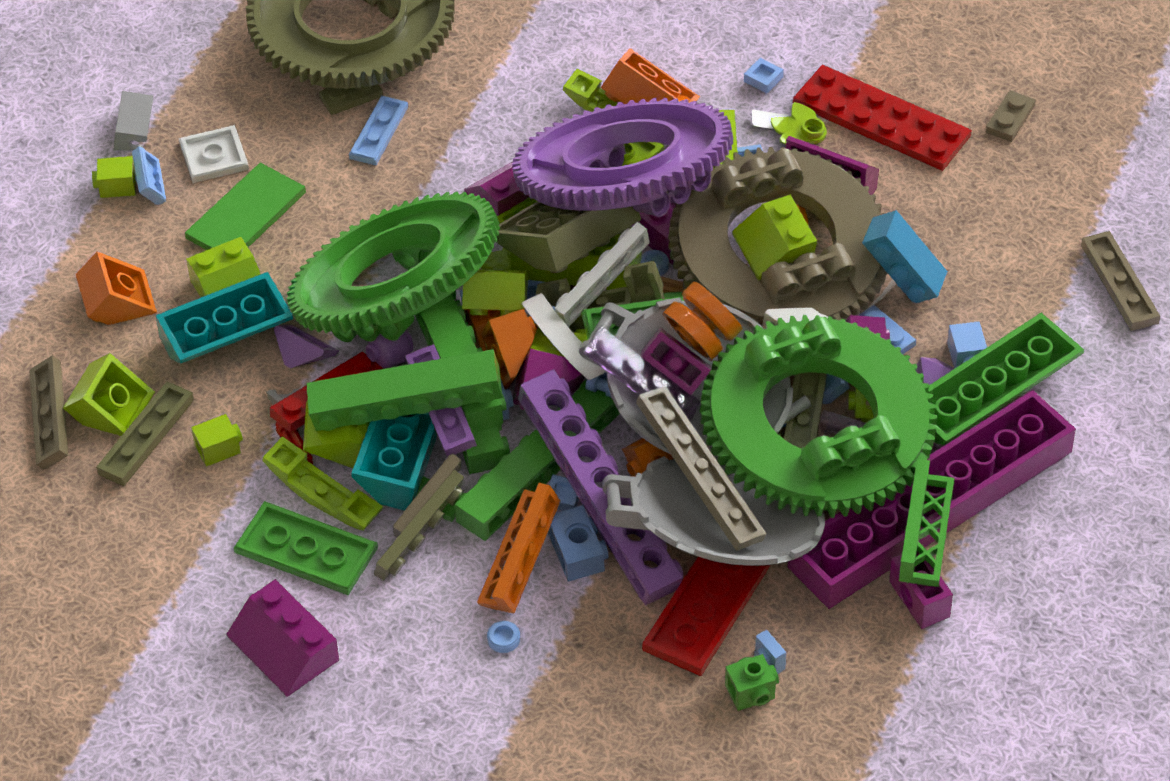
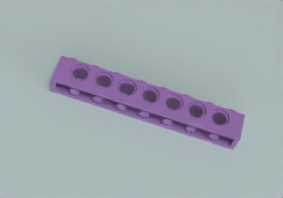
M553 369L521 384L518 400L645 606L675 592L682 582L683 570L676 559H671L667 552L666 542L650 530L615 527L607 523L605 514L608 508L607 495L604 493L603 488H599L595 483L602 482L607 475H619L618 466L613 456L607 455L604 451L599 433L595 429L591 430L586 421V414L579 403L575 404L566 380L564 378L560 379ZM554 405L559 407L561 410L553 411L549 409L548 406ZM572 431L576 436H567L564 432ZM579 457H589L592 459V462H584ZM620 497L621 505L631 506V498ZM635 534L639 536L641 540L633 541L629 539L627 535ZM644 561H653L658 567H648L644 564Z

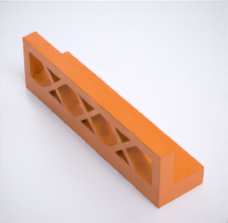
M538 483L535 492L523 491L477 603L480 606L515 613L561 501L550 485Z

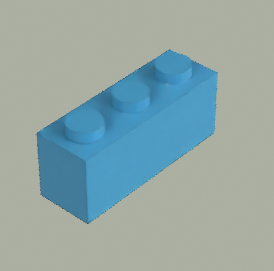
M897 210L873 217L862 244L912 302L920 303L937 298L948 271Z

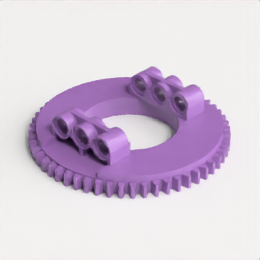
M653 98L649 102H646L645 99H641L638 103H635L633 100H630L627 104L618 102L616 106L608 104L604 109L595 107L593 112L585 110L583 115L573 114L572 119L563 118V123L554 122L552 123L553 127H545L544 132H536V137H530L529 142H524L523 147L518 148L519 152L515 153L512 169L515 183L520 188V191H524V195H529L531 199L534 198L536 201L551 207L591 211L633 206L637 212L661 217L667 213L671 202L683 204L688 200L691 190L702 192L708 188L713 166H719L725 160V156L729 155V150H732V128L730 120H728L727 116H724V112H719L718 108L713 109L712 105L706 106L705 103L697 104V101L688 103V99L679 102L678 98H675L668 102L667 98L660 101ZM657 142L669 145L664 151L651 158L622 166L624 154H626L624 147L626 143Z

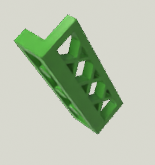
M917 458L899 581L939 587L954 478L930 475V460ZM927 485L946 488V493L934 499L926 490ZM934 509L942 518L930 524L922 515ZM930 534L938 544L926 550L919 543V540ZM926 560L934 569V574L914 572V567Z

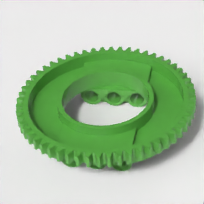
M446 192L442 196L436 193L431 198L429 195H426L422 200H419L417 197L411 203H408L406 200L399 207L395 204L388 211L382 209L379 215L371 214L369 220H360L358 226H349L350 230L348 232L341 231L339 233L340 237L331 238L330 244L322 245L321 251L314 252V257L307 259V264L300 267L301 271L295 273L296 278L291 280L292 285L288 287L290 291L287 292V304L296 321L303 325L304 328L309 327L311 331L315 329L317 332L324 330L325 333L332 331L334 336L343 342H351L357 335L361 339L371 342L380 334L388 340H398L414 322L415 314L431 307L453 293L481 268L494 248V243L497 242L496 237L499 236L498 230H500L498 224L500 223L489 201H486L485 198L481 199L480 195L474 196L473 193L467 195L466 192H463L459 195L458 192H454L450 195L449 192ZM392 253L396 262L398 261L401 266L408 270L392 279L377 284L351 286L362 271Z
M803 315L802 321H797L794 316H790L789 323H785L782 318H778L776 326L770 321H766L765 329L756 325L754 333L746 330L744 331L743 339L736 337L734 345H726L725 353H719L718 361H713L711 371L704 381L700 401V423L703 424V435H707L706 445L712 446L711 453L713 456H718L717 462L720 466L726 465V475L734 474L733 482L735 484L744 481L743 491L747 492L754 488V498L758 499L762 495H766L767 505L777 500L779 510H782L786 504H789L790 511L793 514L801 507L804 516H808L811 509H814L817 517H821L823 511L827 510L830 517L834 518L836 510H840L843 516L847 517L849 508H852L858 515L861 513L862 505L869 511H872L874 502L883 506L886 498L893 501L896 492L903 494L906 485L911 486L913 484L917 458L929 459L937 430V426H935L937 415H934L936 405L932 404L933 394L928 393L929 384L923 383V373L918 374L916 372L918 366L909 362L910 356H904L900 352L901 348H895L891 344L890 339L885 340L880 337V333L875 334L869 331L868 327L862 328L857 326L855 322L853 324L845 322V319L835 320L831 316L826 318L816 315L813 320L809 321L807 315ZM807 372L825 373L839 377L856 387L870 404L874 418L868 421L863 428H858L857 426L846 427L839 431L834 438L820 436L811 440L805 448L802 447L801 449L784 440L771 427L764 412L763 400L775 384L789 376Z

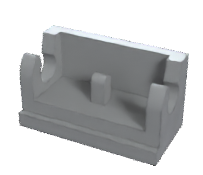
M122 91L113 150H135L139 146L143 148L142 145H135L130 143V141L147 142L153 95Z

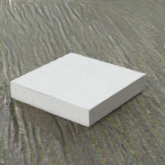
M235 125L179 138L192 183L249 170Z

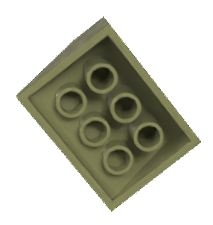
M537 201L498 224L500 230H498L499 236L496 237V243L535 269L559 273L566 270L568 264L573 261L586 258L589 255V251L596 247L607 245L612 237L622 234L628 228L631 229V226L640 221L641 217L640 213L633 206L583 211L551 207Z

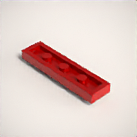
M362 351L314 381L381 370L383 368L376 361L371 362L367 354ZM307 385L270 407V417L290 433L305 424L306 401L308 400Z

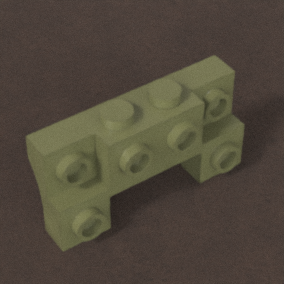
M655 261L625 266L623 278L627 287L603 291L587 309L604 307L609 302L621 305L665 299L663 294L664 284ZM567 278L537 284L536 295L542 293L550 305L556 307L559 298L563 294L569 293L571 288ZM582 314L569 326V329L576 333L577 329H585Z

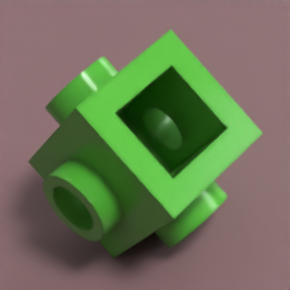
M763 654L755 657H745L737 663L725 666V686L738 711L752 706H762L775 699L776 684H779V677L775 667L768 665Z

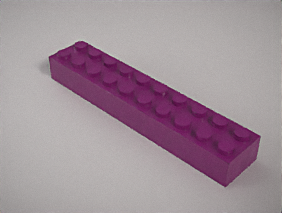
M1034 390L930 454L929 459H927L930 460L929 474L954 478L946 533L1072 453L1076 428ZM913 484L911 486L906 485L903 494L896 492L893 501L886 498L883 506L874 502L872 511H869L862 505L861 513L858 515L852 508H849L847 517H844L841 512L835 514L834 518H829L825 521L823 534L818 544L805 555L788 561L787 568L828 609L890 570L891 558L903 552ZM927 485L926 490L934 499L946 493V488ZM934 509L922 515L930 524L942 518ZM929 534L919 540V543L925 548L935 540Z

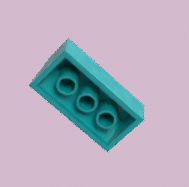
M269 272L156 315L159 338L169 357L180 364L294 319L292 312Z
M416 413L399 416L392 420L382 419L370 422L351 477L379 504L405 511L417 496L438 436L429 413Z

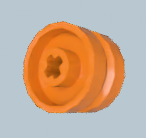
M693 281L682 293L683 300L688 307L674 301L663 312V316L690 347L707 360L712 361L723 350L722 343L716 335L726 341H732L743 328L734 315L712 293L699 283Z

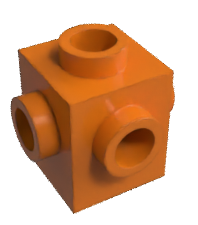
M644 438L622 448L628 462L626 465L628 473L632 477H636L637 473L642 474L646 470L647 464L664 456L669 460L674 459L671 454L657 448Z

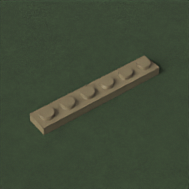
M664 386L640 394L636 404L735 550L738 551L762 542L767 533L667 387Z

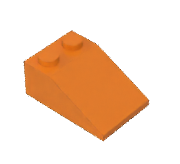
M631 48L618 60L601 86L606 91L605 95L609 99L617 103L622 102L623 104H627L630 100L638 103L641 99L649 102L653 98H656L657 101L667 98L668 102L675 98H678L679 102L688 99V103L700 98L695 92Z

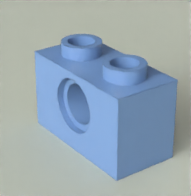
M583 505L556 512L548 531L549 538L568 582L604 572V560L609 558L604 540H598L596 536L598 529L591 517H588Z

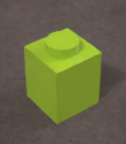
M133 157L97 159V171H92L93 188H99L100 198L136 196V173Z
M226 414L191 427L194 446L206 467L241 453L239 442L243 441L242 433L237 424H231Z

